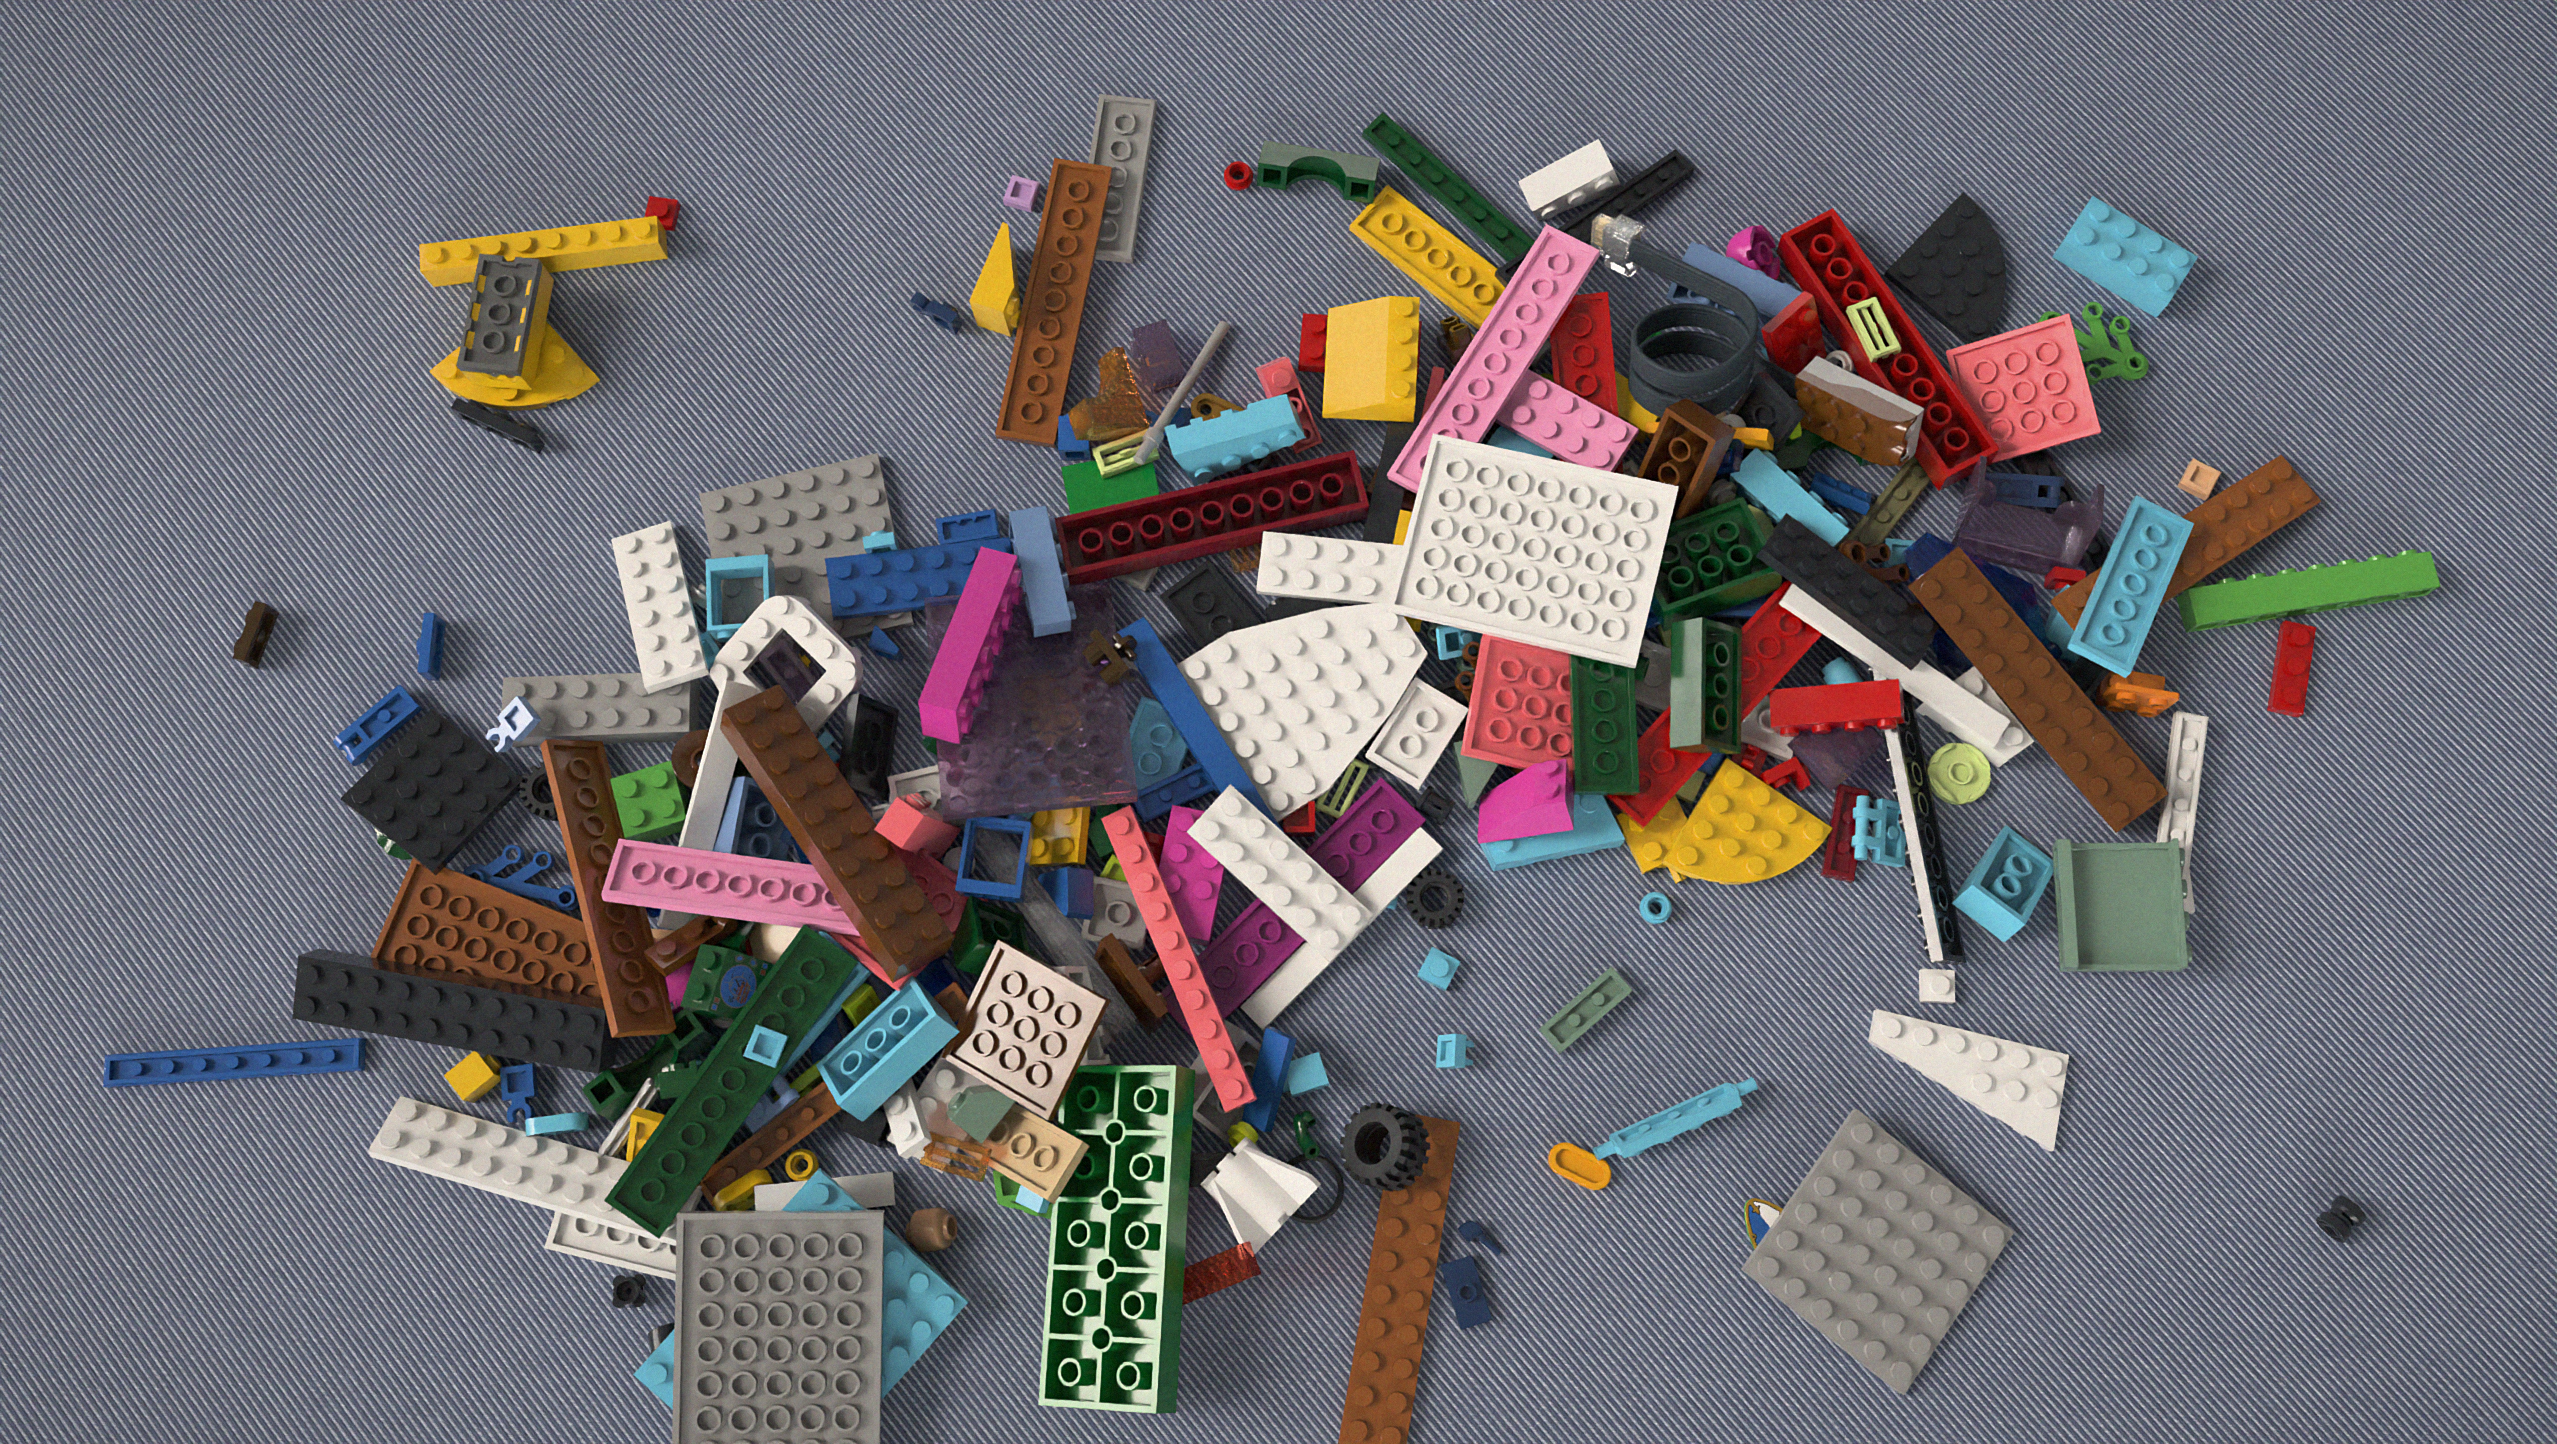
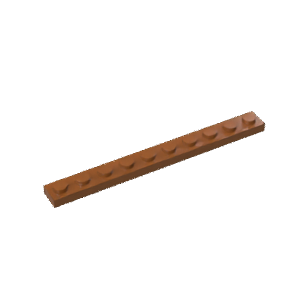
M954 981L934 997L946 1010L954 1023L960 1019L969 1001L968 995L957 981ZM825 1081L711 1167L699 1186H701L702 1193L713 1207L712 1201L718 1192L747 1173L756 1169L761 1171L842 1109L838 1106Z

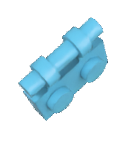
M1857 796L1856 807L1853 808V819L1856 820L1855 835L1852 836L1851 845L1855 848L1854 859L1867 860L1868 849H1871L1873 863L1892 867L1905 866L1906 835L1902 831L1898 816L1901 813L1899 802L1883 798L1874 800V808L1872 809L1869 808V796ZM1869 821L1873 822L1872 837L1868 836Z

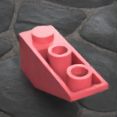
M1280 357L1255 368L1267 399L1287 394L1297 410L1306 438L1291 445L1294 453L1297 454L1322 443V438L1290 359Z

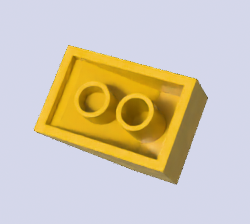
M1002 222L969 302L977 326L1011 337L1014 327L1018 328L1021 303L1015 247L1008 224Z

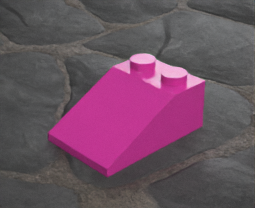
M1566 759L1535 763L1480 796L1477 838L1479 844L1574 830L1573 780Z

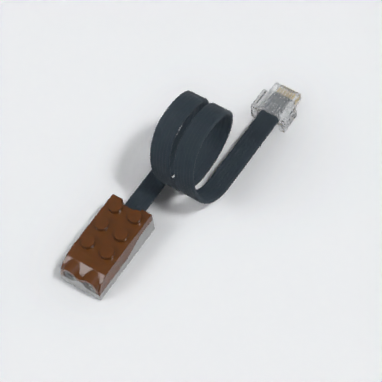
M1601 213L1592 221L1591 246L1598 249L1599 254L1604 256V266L1628 278L1638 269L1644 267L1730 309L1745 322L1744 324L1732 314L1721 309L1694 303L1663 306L1642 317L1635 325L1631 335L1628 386L1635 401L1644 409L1662 418L1666 407L1682 399L1669 397L1655 391L1646 385L1641 378L1658 389L1678 395L1704 394L1719 389L1731 382L1728 386L1712 395L1690 399L1716 416L1730 408L1741 398L1749 386L1751 378L1754 379L1757 373L1765 371L1791 398L1798 401L1797 405L1806 413L1800 421L1802 428L1878 465L1901 467L1915 454L1924 408L1818 356L1798 375L1792 374L1756 356L1755 348L1759 317L1754 303L1744 292L1642 242L1641 234L1646 231L1647 226L1623 214H1620L1614 220ZM1689 326L1704 328L1722 334L1738 346L1708 333L1687 330L1666 332L1654 336L1645 342L1643 341L1650 335L1664 329ZM1689 353L1706 356L1722 364L1702 371L1685 372L1664 367L1653 360L1670 354Z

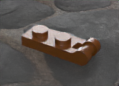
M700 914L645 950V958L664 977H667L696 958L701 944L714 946L732 934L738 927V920Z

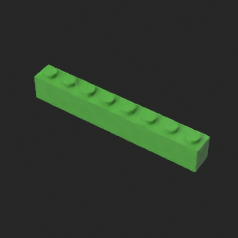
M2411 549L2398 553L2396 557L2387 558L2386 554H2379L2369 557L2367 561L2357 562L2356 559H2348L2337 563V566L2331 567L2321 563L2308 567L2306 571L2297 572L2296 568H2289L2277 572V575L2266 576V573H2257L2248 576L2247 580L2236 581V578L2231 577L2216 582L2215 585L2206 586L2205 582H2199L2178 596L2177 602L2185 632L2189 633L2426 596L2441 585L2431 551L2417 553L2416 549Z

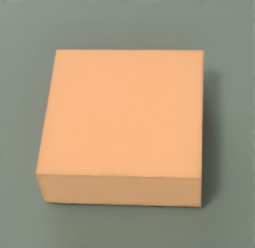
M2193 458L2189 462L2177 487L2206 501L2222 472Z

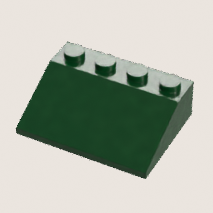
M1744 497L1670 523L1651 601V607L1664 632L1672 629V623L1709 616L1774 592L1781 586L1782 575L1756 557L1767 539Z

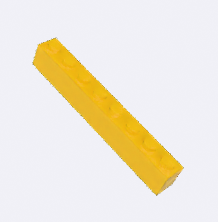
M657 216L419 244L420 272L433 287L474 282L479 254L504 256L507 262H514L515 257L539 259L549 273L668 259L666 231Z

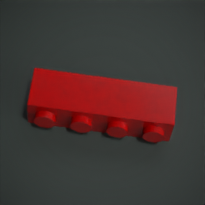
M1899 679L1773 689L1769 692L1771 728L1775 733H1780L1782 737H1795L1799 735L1800 731H1812V734L1817 735L1829 734L1832 732V729L1844 728L1846 732H1859L1864 730V726L1876 725L1878 729L1886 730L1894 729L1897 727V724L1905 723L1903 686Z

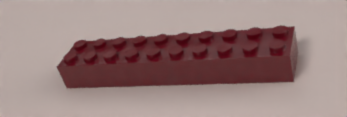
M1351 450L1054 519L1070 587L1260 544L1263 539V531L1299 535L1364 520L1368 516L1369 503L1355 451Z

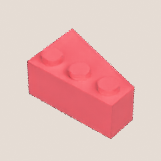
M916 792L915 794L908 793L896 797L874 830L903 849L918 853L922 848L923 851L921 853L929 857L931 854L935 859L941 860L961 831V828L930 808L932 802Z

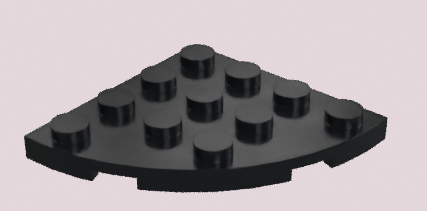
M1964 192L1884 274V277L1966 345L1987 338L1997 321L2005 297L2006 267L1999 239L1985 214Z

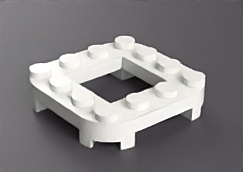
M794 595L774 596L765 600L719 651L710 669V677L719 692L723 679L756 687L755 695L765 691L749 674L752 671L750 668L781 632L785 630L826 670L824 675L795 706L813 734L817 737L816 733L848 699L849 694L858 691L862 686L864 680H862L863 665L861 657L863 656L856 646L851 647L809 606L811 602L807 599Z

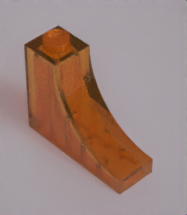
M1113 347L1097 361L1100 371V388L1097 397L1084 398L1068 412L1076 440L1115 441L1150 427L1124 347Z

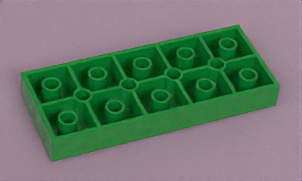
M1177 1065L1079 1066L1060 1104L1058 1128L1089 1145V1148L1055 1204H1052L1038 1405L1153 1414L1176 1413L1195 1087L1194 1069Z

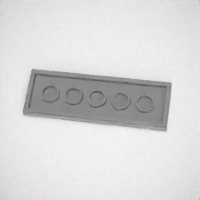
M1099 94L1088 163L1110 166L1113 169V175L1098 242L1096 260L1133 264L1157 112V100Z

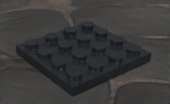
M431 709L340 799L347 807L436 876L521 790L519 788L520 782H526L503 762L434 709Z

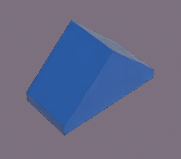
M1065 867L1039 875L1038 881L1065 917L1092 919L1094 915L1093 870Z

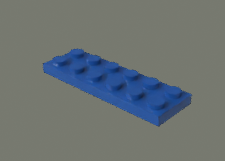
M1010 537L825 558L833 621L957 606L980 548L985 547L1012 554Z

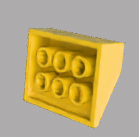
M1386 296L1328 309L1322 418L1414 422L1420 297Z

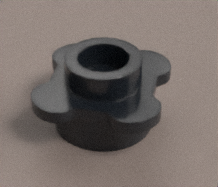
M636 1274L634 1277L616 1276L613 1280V1305L616 1308H623L625 1305L643 1306L646 1301L643 1295V1286L646 1284V1278L641 1274ZM628 1288L632 1289L631 1294H627L626 1291Z

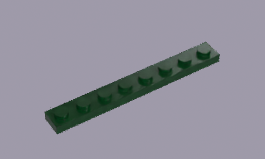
M1382 112L1363 130L1362 137L1507 262L1534 245L1535 242L1385 113Z

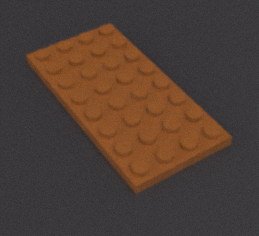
M412 858L371 953V958L602 998L582 920L447 867H444L435 876Z

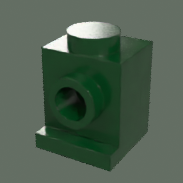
M705 1060L689 1061L690 1068L688 1062L668 1065V1072L656 1074L654 1084L656 1092L660 1094L661 1099L678 1098Z

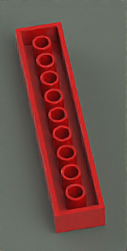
M1834 208L1782 234L1776 253L1802 291H1807L1814 295L1817 313L1842 350L1852 357L1854 368L1861 378L1924 408L1914 456L1937 490L1941 491L1990 465L1999 452V447ZM1876 297L1902 349L1898 354L1894 355L1892 353L1887 358L1882 359L1881 357L1876 362L1871 363L1846 310L1848 306ZM1867 307V310L1873 322H1875L1878 328V332L1885 346L1888 347L1889 344L1871 308ZM1857 311L1858 314H1859V316H1860V318H1861V320H1862V322H1863V324H1864V326H1865V328H1866V330H1867V332H1868V334H1869V336H1870V338H1871V340H1872V342H1873V344H1874V346H1875V348H1876V350H1878L1877 347H1876V345H1875V343H1874V341H1873V339H1872V337H1871V335H1870V333H1869V331H1868V329H1867V327H1866V325H1865V323H1864V321H1863V319H1862V317H1861V315H1860V313H1859V311Z

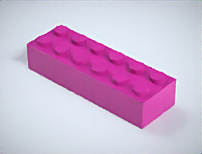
M985 547L980 548L918 701L923 735L960 744L964 733L968 734L973 723V715L971 714L974 707L980 706L983 698L984 681H989L992 676L994 667L992 660L994 655L999 656L1004 641L1002 637L1003 632L1010 629L1013 621L1012 609L1014 604L1019 605L1022 599L1023 587L1019 586L1022 570L1018 569V558L1016 555Z

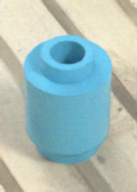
M1843 657L1835 659L1821 670L1825 675L1823 679L1827 685L1864 682L1850 661L1846 662Z

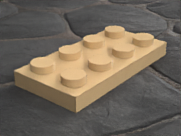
M1014 1103L982 1144L967 1134L959 1148L1050 1203L1055 1204L1089 1145Z

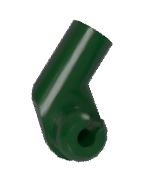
M1305 1110L1300 1115L1297 1113L1293 1119L1295 1138L1304 1155L1309 1159H1313L1320 1153V1147L1311 1136L1308 1128L1315 1126L1316 1120L1309 1110Z

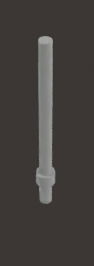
M1219 322L1154 426L1149 427L1142 437L1144 442L1133 457L1134 461L1138 464L1143 465L1152 450L1159 447L1164 439V427L1169 425L1230 329V325L1227 322Z

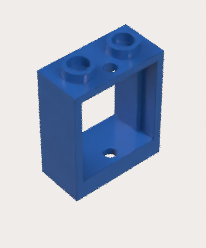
M977 811L976 815L967 814L955 888L959 896L1024 903L1035 831L1033 824L1027 822V817L1009 815L1008 819L996 818V814L986 811ZM978 830L1023 835L1015 885L971 879Z

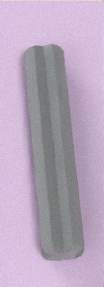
M648 1078L600 1146L599 1156L607 1155L616 1158L629 1139L631 1115L636 1107L649 1110L659 1095L655 1089L654 1078Z

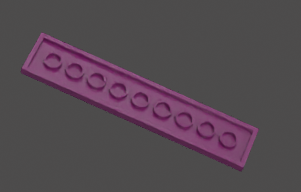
M1381 777L1305 853L1353 895L1419 827L1422 828L1426 824V819ZM1259 898L1197 956L1223 1020H1227L1306 942ZM1170 983L1160 992L1167 1002L1168 1007L1166 1008L1168 1013L1194 1039Z

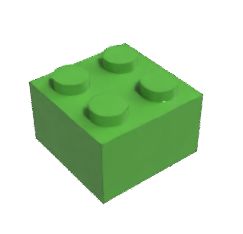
M671 760L610 779L624 836L627 840L649 842L683 830L690 801L685 784L677 778L673 771Z

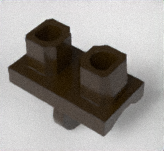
M1454 315L1440 321L1443 335L1436 338L1438 345L1450 355L1452 364L1456 366L1475 335L1470 332L1469 326L1466 323H1460L1459 317Z
M1097 629L1093 630L1089 634L1093 641L1081 653L1094 668L1107 657L1111 660V663L1099 672L1111 689L1125 679L1130 684L1133 683L1137 677L1122 658L1127 657L1129 661L1137 658V654L1134 652L1137 640L1132 635L1122 638L1119 633H1116L1111 638L1115 643L1112 648Z

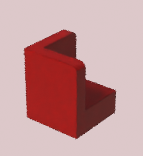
M1308 801L1306 806L1283 820L1285 835L1288 837H1315V801Z

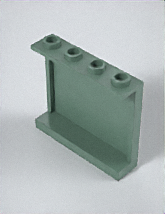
M2173 838L2170 842L2071 843V839H2057L2052 845L2060 972H2181L2188 967V963L2192 962L2193 955L2191 944L2186 943V931L2190 928V916L2188 911H2184L2183 899L2187 898L2188 889L2186 880L2181 879V867H2184L2185 852L2183 848H2179L2178 838Z

